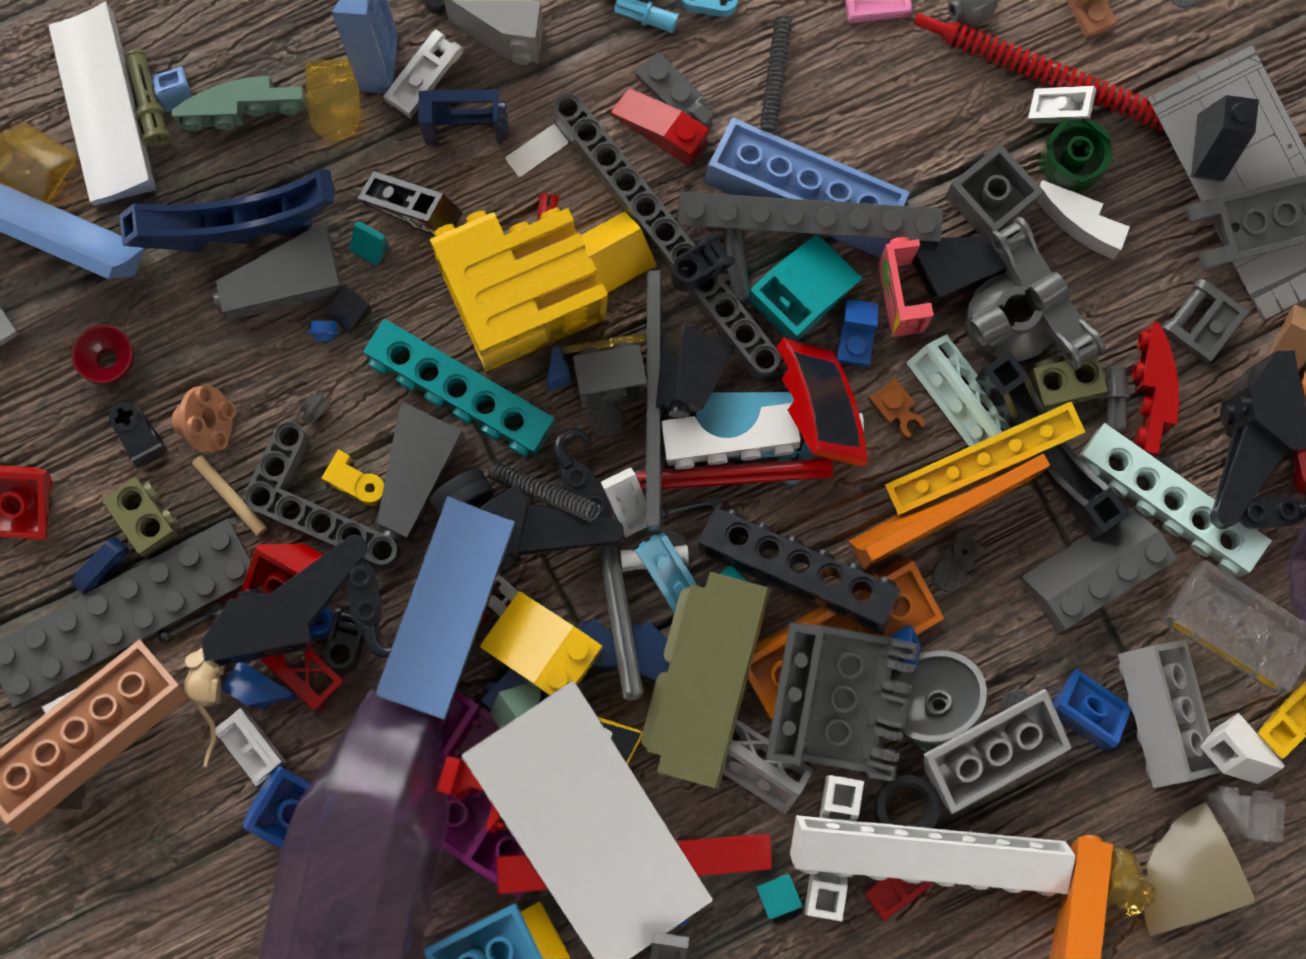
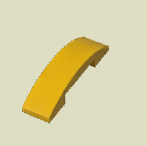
M1306 681L1283 702L1257 733L1280 759H1284L1306 737Z

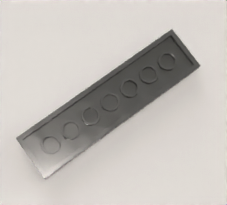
M227 518L1 638L0 684L11 706L17 709L124 652L139 639L144 641L240 590L251 559L230 520Z

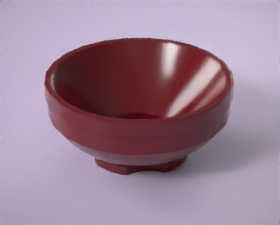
M103 324L95 325L82 332L76 339L71 354L72 363L79 375L87 381L99 385H108L120 381L130 371L134 361V349L127 335L114 326ZM108 350L114 351L117 355L116 363L110 368L101 367L99 364L100 355Z

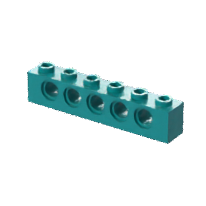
M383 319L363 351L367 360H369L367 365L383 375L386 371L397 377L395 381L402 387L410 391L415 387L424 392V399L439 408L442 404L453 409L452 415L466 424H469L472 420L482 426L480 431L496 441L499 437L510 443L508 447L523 457H526L527 453L536 457L556 425L553 416L386 319ZM407 352L410 354V358L405 364L398 365L394 363V357L398 353ZM428 368L438 370V376L432 381H425L421 378L422 373ZM461 384L467 387L466 393L462 397L455 398L449 395L451 388L455 385ZM483 401H491L495 404V408L489 414H481L477 411L479 404ZM512 417H519L524 421L523 426L517 431H511L506 428L507 421Z

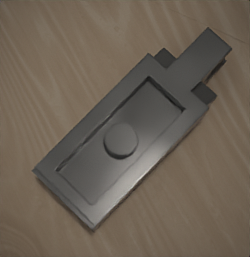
M657 52L635 72V77L660 102L683 111L706 127L713 122V115L705 107L707 101L703 95L660 52Z

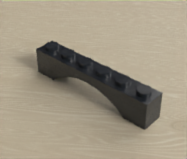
M1010 351L985 367L975 378L1010 428L1046 413L1034 390L1030 377ZM1066 441L1034 455H1045L1050 466L1043 473L1092 540L1130 515L1111 487L1097 477L1081 461Z

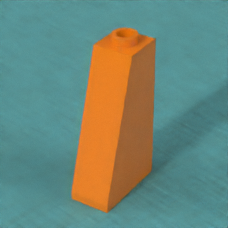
M1083 835L1082 837L1079 836L1070 845V849L1075 854L1068 894H1061L1049 959H1101L1113 844L1103 842V839L1098 836Z

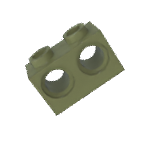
M1094 355L1082 362V366L1077 369L1084 371L1088 375V383L1078 381L1075 376L1076 370L1066 361L1055 363L1054 359H1048L1035 364V368L1032 369L1028 376L1045 411L1053 410L1069 402H1072L1074 405L1100 399L1108 392L1098 355ZM1048 377L1055 380L1057 390L1047 389L1043 379Z
M134 477L106 496L102 501L137 553L147 559L180 536L175 529V526L179 523L168 508L162 510L156 501L160 498V495L149 481L144 484L137 477ZM140 495L142 499L140 506L135 510H129V500L133 496ZM153 522H159L160 530L158 534L154 537H148L146 533L148 526Z

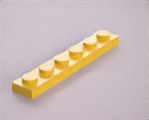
M1069 402L885 484L898 515L1086 432L1072 402Z

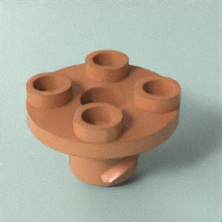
M209 385L196 386L185 394L181 405H177V409L172 415V426L179 436L185 437L187 442L200 452L223 450L228 445L236 408L234 403L227 400L217 388Z

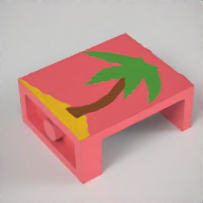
M908 237L895 238L889 241L890 244H886L878 262L892 338L924 333L934 316L931 303L905 307L897 267L911 265L920 247L919 239L909 240Z

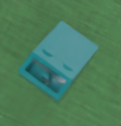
M816 234L773 267L749 291L748 301L785 338L799 341L863 278Z

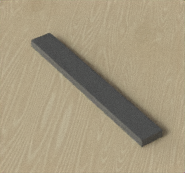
M649 271L647 273L646 526L650 534L662 533L663 410L656 408L663 338V281L660 271Z

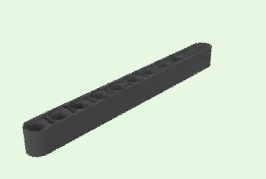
M572 93L559 95L553 104L554 119L557 127L621 209L642 229L646 241L672 272L675 259L695 246L580 98ZM566 108H571L576 111V113L570 117H566L560 114V112ZM585 132L593 133L596 136L591 141H583L579 138ZM603 157H610L615 160L610 166H603L598 161ZM628 181L635 187L632 190L623 191L618 188V185L621 182ZM642 206H648L654 212L649 216H642L637 210ZM661 231H669L674 237L669 241H661L656 235ZM690 268L678 270L679 274L685 278H691L695 275L694 271ZM718 275L708 280L713 286V289L708 292H702L697 288L687 292L725 342L735 346V355L750 374L761 381L773 378L780 363L778 350ZM720 306H727L732 309L733 314L724 318L719 316L715 310ZM740 331H746L752 335L753 340L749 343H742L737 340L735 335ZM761 356L771 359L773 366L768 369L760 368L756 364V359Z

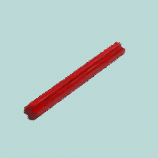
M825 458L694 467L682 470L665 469L662 475V489L833 477L832 459ZM638 471L635 475L642 491H646V471Z

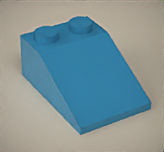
M516 903L435 942L423 950L427 959H543Z

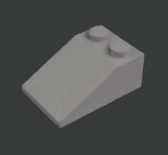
M444 0L450 23L516 64L528 65L530 62L538 63L544 28L541 1Z

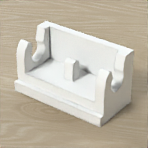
M239 708L233 715L215 728L216 735L222 740L256 787L261 785L278 765L283 767L287 764L286 760L246 709Z

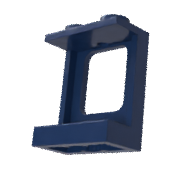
M498 89L419 91V125L425 145H438V125L494 124L497 144H502V133H508V113H506V102L499 99ZM493 102V108L456 110L449 108L448 103Z

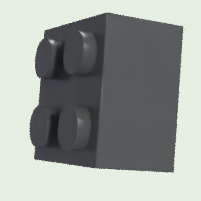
M999 144L952 182L945 197L981 237H990L991 232L995 230L1000 232L1013 223L1014 219L1021 217L1036 205L1044 191L1008 151Z
M621 342L614 344L612 349L599 351V348H587L579 351V355L573 356L582 409L646 398L647 381L640 344L632 345L631 342Z

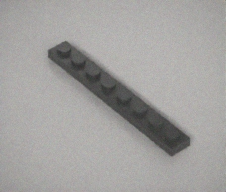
M680 192L678 224L682 226L884 239L908 237L909 240L919 239V241L941 242L943 208Z

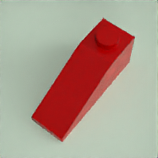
M630 88L627 89L610 112L611 116L688 167L696 159L708 140L709 128L683 111Z

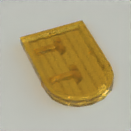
M349 59L305 62L308 115L312 128L319 136L327 140H341L349 137L356 131L361 118L359 87Z
M634 334L562 345L561 351L563 354L579 352L587 348L612 347L614 344L621 342H631L633 344L647 341V334Z

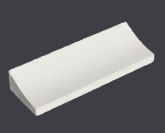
M105 1L80 15L49 24L90 203L95 206L156 190L147 148L142 141L141 123L137 120L135 114L137 107L116 19L111 8Z

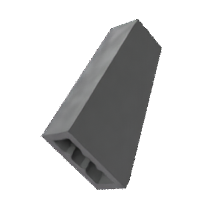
M326 224L317 225L216 281L218 292L213 293V298L217 311H222L230 321L336 296L342 288L331 234Z
M404 402L399 407L377 524L384 529L383 534L389 536L397 543H400L402 538L409 542L412 541L431 504V496L439 489L465 438L462 430Z

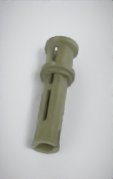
M143 49L130 50L125 54L139 106L135 114L137 120L142 124L144 132L142 141L148 147L162 146L172 139L170 131L166 130L163 119L165 110L157 102L145 51Z

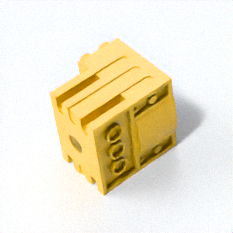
M559 208L548 210L540 216L541 220L532 224H528L527 221L512 226L509 229L510 233L504 235L495 213L492 212L486 215L485 210L469 215L466 218L467 223L455 228L453 224H448L434 231L436 237L430 239L437 265L485 372L605 320L608 294L603 283L600 284L596 267L592 259L588 257L585 243L580 233L577 234L574 219L569 208L562 211Z

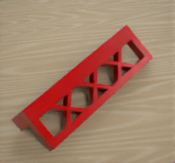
M311 649L302 651L305 653V668H290L286 664V654H282L281 659L278 656L260 659L316 715L327 706L325 702L345 683ZM310 659L319 668H310ZM297 673H305V682ZM310 673H325L334 682L319 696L310 688Z

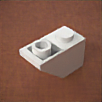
M1239 713L1216 727L1200 746L1223 774L1256 784L1274 775L1285 766Z

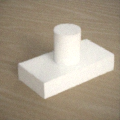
M630 467L601 481L614 515L623 525L625 538L646 528V499L632 468Z

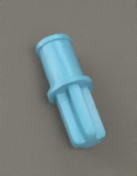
M617 0L615 5V12L617 14L640 21L644 27L648 24L668 31L673 34L679 18V14L655 7L653 2L650 1L646 4L638 0Z

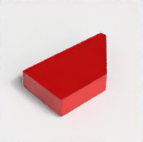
M887 877L886 880H878L862 893L880 918L886 921L935 884V882L921 881L914 884L899 878Z

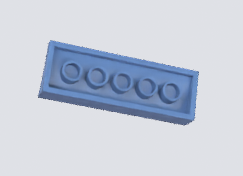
M339 0L331 13L360 92L385 94L394 81L398 32L389 1Z
M733 117L708 164L704 183L731 195L904 206L910 193ZM827 235L879 258L889 239Z
M0 183V232L107 279L135 276L145 248L123 246L121 235Z
M447 496L376 690V696L444 720L446 719L512 535L515 521L497 516Z

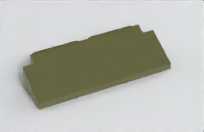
M710 572L706 588L691 584L690 588H684L680 592L664 650V658L670 663L668 672H663L657 677L641 736V743L647 748V752L661 755L657 773L719 789L768 603L770 588Z

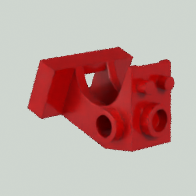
M450 756L446 757L437 791L464 802L466 795L475 791L485 792L466 762ZM490 800L491 811L485 830L494 834L499 829L504 832L508 826Z

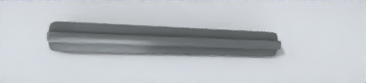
M604 545L601 547L599 555L622 693L625 700H638L641 698L643 689L619 550L616 545Z

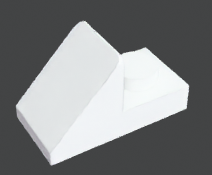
M1094 86L1035 89L1028 118L1034 124L1062 123L1070 119H1090L1096 88Z

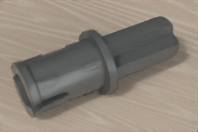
M1124 366L1105 368L1108 392L1103 396V401L1107 403L1108 426L1117 432H1124L1126 430V402L1130 400L1126 389L1127 368Z

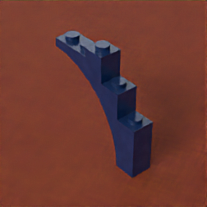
M318 169L306 177L285 186L241 198L194 204L156 205L133 203L119 214L123 246L196 252L210 241L246 244L261 233L297 236L312 226V217L335 202V187L332 183L331 170Z
M595 618L590 623L584 620L577 629L603 647L602 652L590 668L619 670L613 634ZM648 620L642 626L637 622L632 627L640 676L656 684L659 674L668 672L670 665L664 658L667 638ZM505 666L508 672L500 680L494 677L482 690L485 696L481 701L492 709L499 692L528 683L529 681Z

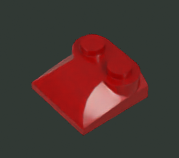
M0 466V537L47 539L49 494L53 489V481L48 471L37 467Z

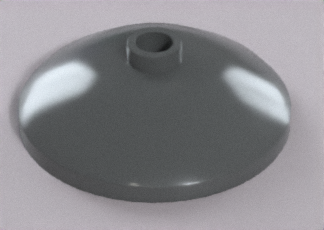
M945 650L919 654L915 673H904L896 670L890 678L912 685L910 694L893 691V693L910 698L905 727L895 728L902 731L903 736L917 743L928 745L943 744L975 727L985 713L988 702V689L984 676L970 659L961 654ZM939 705H945L943 710H935Z

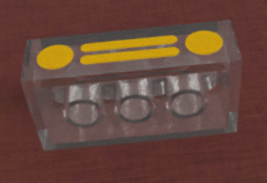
M1206 560L1192 567L1161 619L1162 623L1275 694L1289 692L1306 664V622Z

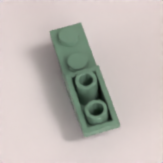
M270 76L249 77L223 83L192 96L172 109V117L179 128L188 131H198L202 127L212 126L217 129L229 130L234 128V126L244 125L243 113L251 116H263L266 112L295 115L299 111H307V97L302 87L275 88Z

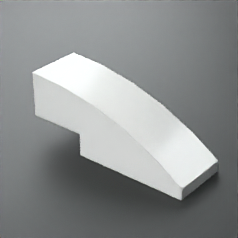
M1041 181L1039 187L1044 192L1038 203L1053 221L1088 248L1114 259L1121 251L1130 227L1100 216L1103 203L1049 182Z

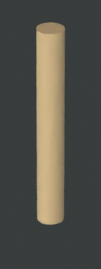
M202 455L192 462V465L257 537L267 530L265 524Z

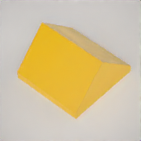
M625 211L581 235L588 257L592 259L596 267L600 284L603 283L607 294L657 267L642 229Z

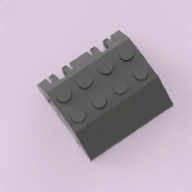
M789 623L766 760L800 765L801 761L863 771L867 773L869 778L895 781L897 765L881 759L898 761L900 753L893 749L878 746L880 736L892 741L902 740L903 738L902 731L887 725L899 728L905 727L910 698L893 693V691L910 694L912 685L890 679L892 669H897L904 673L915 671L916 664L900 660L899 657L916 660L919 644L890 636L827 625Z

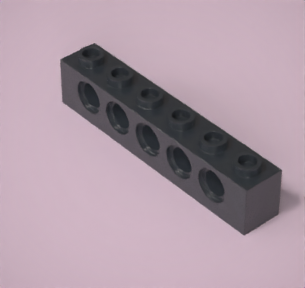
M716 507L698 540L700 553L726 565H732L737 570L882 635L900 602L901 589L897 588V584L892 580L879 576L878 579L866 574V571L857 564L847 563L845 565L836 561L835 557L825 550H811L805 547L801 540L793 536L787 535L784 538L775 534L774 530L764 523H750L744 520L740 513L732 509L723 511ZM737 536L748 538V541L740 546L731 543L733 538ZM768 549L778 552V555L773 559H765L761 556ZM796 563H805L809 566L808 570L803 573H797L791 569ZM829 576L837 577L840 580L833 587H828L822 583ZM858 590H866L871 594V597L865 601L855 599L853 594Z

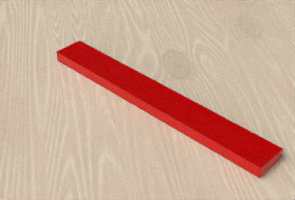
M768 833L676 841L697 876L772 869L770 834ZM526 854L496 856L497 892L499 894L548 889Z

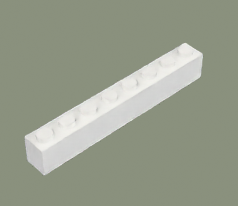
M796 816L790 851L795 869H799L807 874H817L819 871L833 872L841 877H851L853 874L867 875L874 880H886L887 877L899 878L914 884L921 881H931L946 887L964 884L979 890L996 887L1003 888L1012 893L1029 890L1036 891L1045 896H1053L1055 893L1068 894L1075 854L1066 841Z

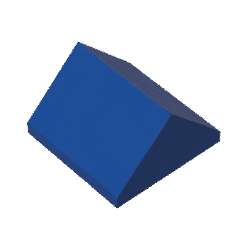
M1076 668L1052 702L1061 722L1102 750L1113 749L1118 745L1131 711L1126 702Z

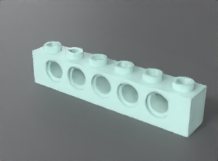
M1106 423L1096 430L1078 456L1097 477L1109 484L1108 486L1111 487L1118 497L1125 498L1126 496L1136 504L1135 508L1147 517L1154 516L1164 523L1163 528L1176 537H1184L1192 543L1190 546L1194 551L1205 557L1211 556L1219 562V568L1231 576L1237 575L1241 577L1250 573L1272 541L1257 529H1248L1240 522L1226 529L1216 528L1210 520V513L1215 502L1214 499ZM1109 457H1116L1120 460L1122 464L1121 471H1115L1110 467ZM1137 476H1142L1148 480V491L1138 487L1136 483ZM1165 495L1175 499L1177 503L1176 510H1170L1166 507L1164 503ZM1193 515H1198L1203 519V530H1199L1193 525ZM1221 534H1225L1231 539L1232 547L1230 550L1225 549L1221 545Z

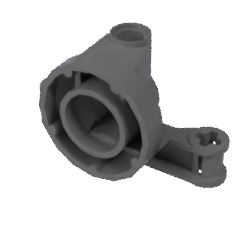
M1018 217L1013 220L1012 225L1000 232L997 230L991 232L990 241L1008 269L1006 273L989 278L974 292L966 308L965 330L971 345L984 358L993 362L1010 351L1021 365L1035 360L1055 341L1066 362L1075 370L1082 366V362L1094 355H1103L1106 352V348L1102 338L1081 318L1069 299L1070 293L1067 284L1057 272L1052 273L1039 253L1034 235L1027 222L1022 217ZM1008 301L1020 302L1029 311L1031 317L1023 323L1015 322L1010 328L1009 321L1001 309Z

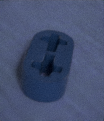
M117 537L109 539L79 569L72 578L71 584L82 595L94 590L123 561L129 552V548Z

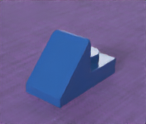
M846 298L837 353L839 363L869 367L874 334L878 327L877 303Z

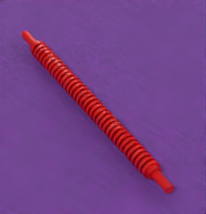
M917 13L913 25L942 36L941 40L946 41L947 46L951 47L953 41H955L956 45L954 48L959 50L962 44L964 45L962 52L966 53L968 47L972 48L970 52L972 56L975 55L976 50L980 51L977 57L979 59H982L984 53L987 54L985 59L987 62H990L991 58L995 57L994 65H998L999 60H1002V68L1005 69L1007 63H1009L1010 67L1008 70L1013 72L1015 66H1017L1016 73L1021 75L1024 69L1026 70L1024 74L1026 78H1029L1032 72L1034 73L1032 77L1034 81L1037 80L1038 76H1042L1039 83L1044 84L1046 79H1049L1047 84L1049 87H1052L1054 82L1057 83L1055 88H1061L1062 85L1065 87L1094 86L1096 88L1094 105L1099 106L1101 101H1103V109H1107L1109 104H1111L1109 111L1114 113L1118 107V115L1122 116L1126 110L1125 118L1130 119L1132 114H1135L1133 121L1138 122L1140 117H1142L1141 124L1146 125L1148 120H1150V128H1154L1156 123H1158L1156 130L1160 132L1163 130V126L1151 103L1149 102L1146 105L1147 97H1143L1139 102V94L1136 93L1133 99H1131L1132 91L1128 90L1124 96L1125 89L1122 87L1116 93L1117 85L1112 84L1110 89H1107L1109 82L1104 81L1102 86H1099L1101 79L1096 78L1094 83H1092L1093 76L1090 74L1084 80L1085 72L1081 71L1077 77V69L1075 68L1069 74L1070 66L1065 65L1063 70H1060L1062 63L1057 62L1054 68L1052 67L1054 60L1049 59L1047 64L1044 63L1046 60L1045 56H1041L1040 60L1037 61L1038 53L1034 52L1032 58H1030L1029 54L1031 51L1028 49L1022 55L1023 47L1018 46L1015 52L1013 51L1015 47L1013 43L1007 49L1005 48L1007 41L1003 40L1001 45H998L1000 39L998 37H995L994 41L990 42L992 35L987 34L986 38L983 39V31H979L978 36H975L976 28L972 27L970 33L966 32L968 28L966 24H964L962 30L958 29L961 22L956 21L955 24L948 22L946 24Z

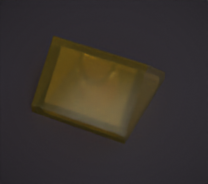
M24 122L0 134V183L47 203L77 161L79 155Z

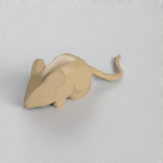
M201 648L199 651L189 654L185 659V666L190 670L185 679L184 692L188 699L196 705L210 727L211 741L203 765L207 767L216 743V726L205 706L221 704L223 693L221 688L224 682L220 680V676L224 675L226 666L213 668L204 662Z

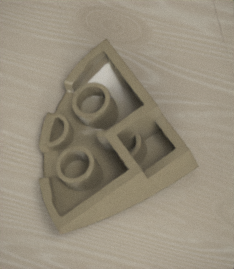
M1207 803L1193 807L1173 821L1168 832L1159 843L1154 845L1145 866L1147 870L1145 889L1141 892L1142 914L1148 936L1197 923L1256 902L1238 859Z

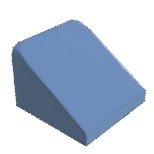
M183 67L152 76L157 99L164 107L165 112L172 111V109L192 97Z

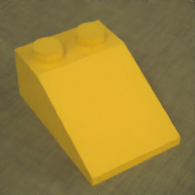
M518 591L479 646L549 696L572 681L578 686L603 650L602 645L520 591Z

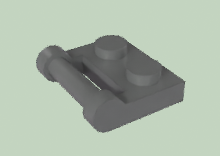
M1198 279L1192 287L1194 291L1172 320L1164 323L1162 329L1167 338L1178 342L1208 365L1249 311L1210 282ZM1204 298L1210 300L1213 304L1189 334L1182 327Z

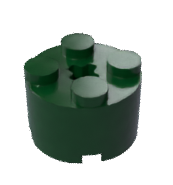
M1070 119L1062 122L1054 129L1042 149L1039 162L1040 171L1049 183L1077 194L1091 188L1098 182L1111 163L1113 152L1110 144L1112 142L1110 135L1103 126L1091 119Z

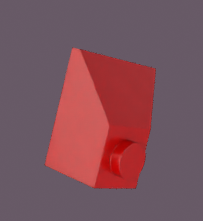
M258 544L255 547L241 592L248 588L249 590L260 589V593L270 594L323 556V554L306 544Z

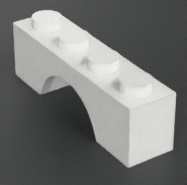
M792 403L761 407L759 417L753 427L746 433L733 438H721L708 433L701 427L695 416L662 421L667 464L668 466L674 465L677 470L693 468L695 462L708 461V465H719L727 463V458L741 456V460L747 461L761 458V453L774 451L775 456L793 454L795 448H800L799 429L787 411Z
M832 775L826 776L819 818L857 821L864 781ZM819 871L817 874H810L804 914L842 921L848 887L847 877Z

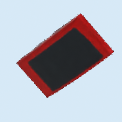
M783 337L776 348L789 368L782 377V380L794 398L787 411L813 455L865 467L868 463L856 400L834 352Z

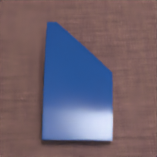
M244 662L236 664L221 690L251 708L256 706L262 710L269 708L270 704L282 700L291 701L297 696L292 691Z

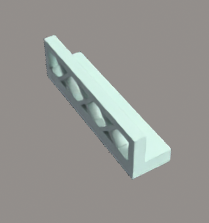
M947 334L927 344L906 362L969 447L1002 433L1001 428L1005 431L1011 429L975 380L978 376ZM939 347H942L949 359L944 356ZM961 376H963L967 380L969 385L963 381ZM981 402L986 405V407L989 409V411L985 410V408L982 406Z

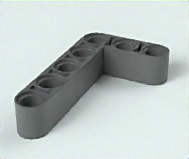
M286 421L279 424L245 491L244 497L248 507L264 518L333 548L345 540L349 533L353 531L361 532V536L366 541L368 547L364 562L381 569H391L396 566L400 561L401 552L392 538L287 492L308 449L309 438L302 427L296 422ZM291 432L299 433V439L293 446L284 445V439L287 434ZM276 462H284V471L278 476H270V467ZM261 492H269V502L264 506H256L255 500L257 495ZM300 505L301 511L299 516L293 520L286 519L285 513L288 507ZM322 518H329L331 520L329 530L325 533H317L315 529L316 523ZM384 544L392 546V554L386 560H378L376 558L378 547Z

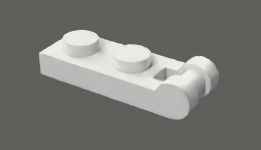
M434 30L384 94L385 101L411 118L419 108V91L433 90L450 66L460 58L463 47L456 42L450 43L445 39L443 33ZM439 50L443 55L438 58L433 54L434 51Z

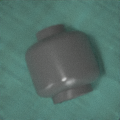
M950 0L948 12L953 20L961 22V26L966 24L968 27H972L993 17L998 0Z

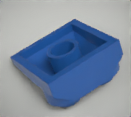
M278 765L267 777L250 805L242 827L304 860L339 799L295 775L292 771Z

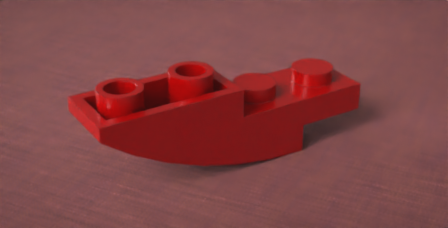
M1152 322L1139 334L1137 350H1141L1139 362H1136L1134 365L1132 381L1136 382L1134 392L1147 395L1143 396L1140 404L1139 414L1144 417L1142 428L1139 427L1137 429L1134 444L1155 457L1159 454L1162 430L1169 431L1177 425L1179 387L1177 370L1168 339L1160 323Z

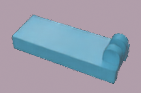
M662 532L659 535L654 534L651 536L650 541L647 543L642 542L639 544V548L635 552L671 610L675 613L680 592L684 588H690L691 584L696 586L697 584L667 535Z

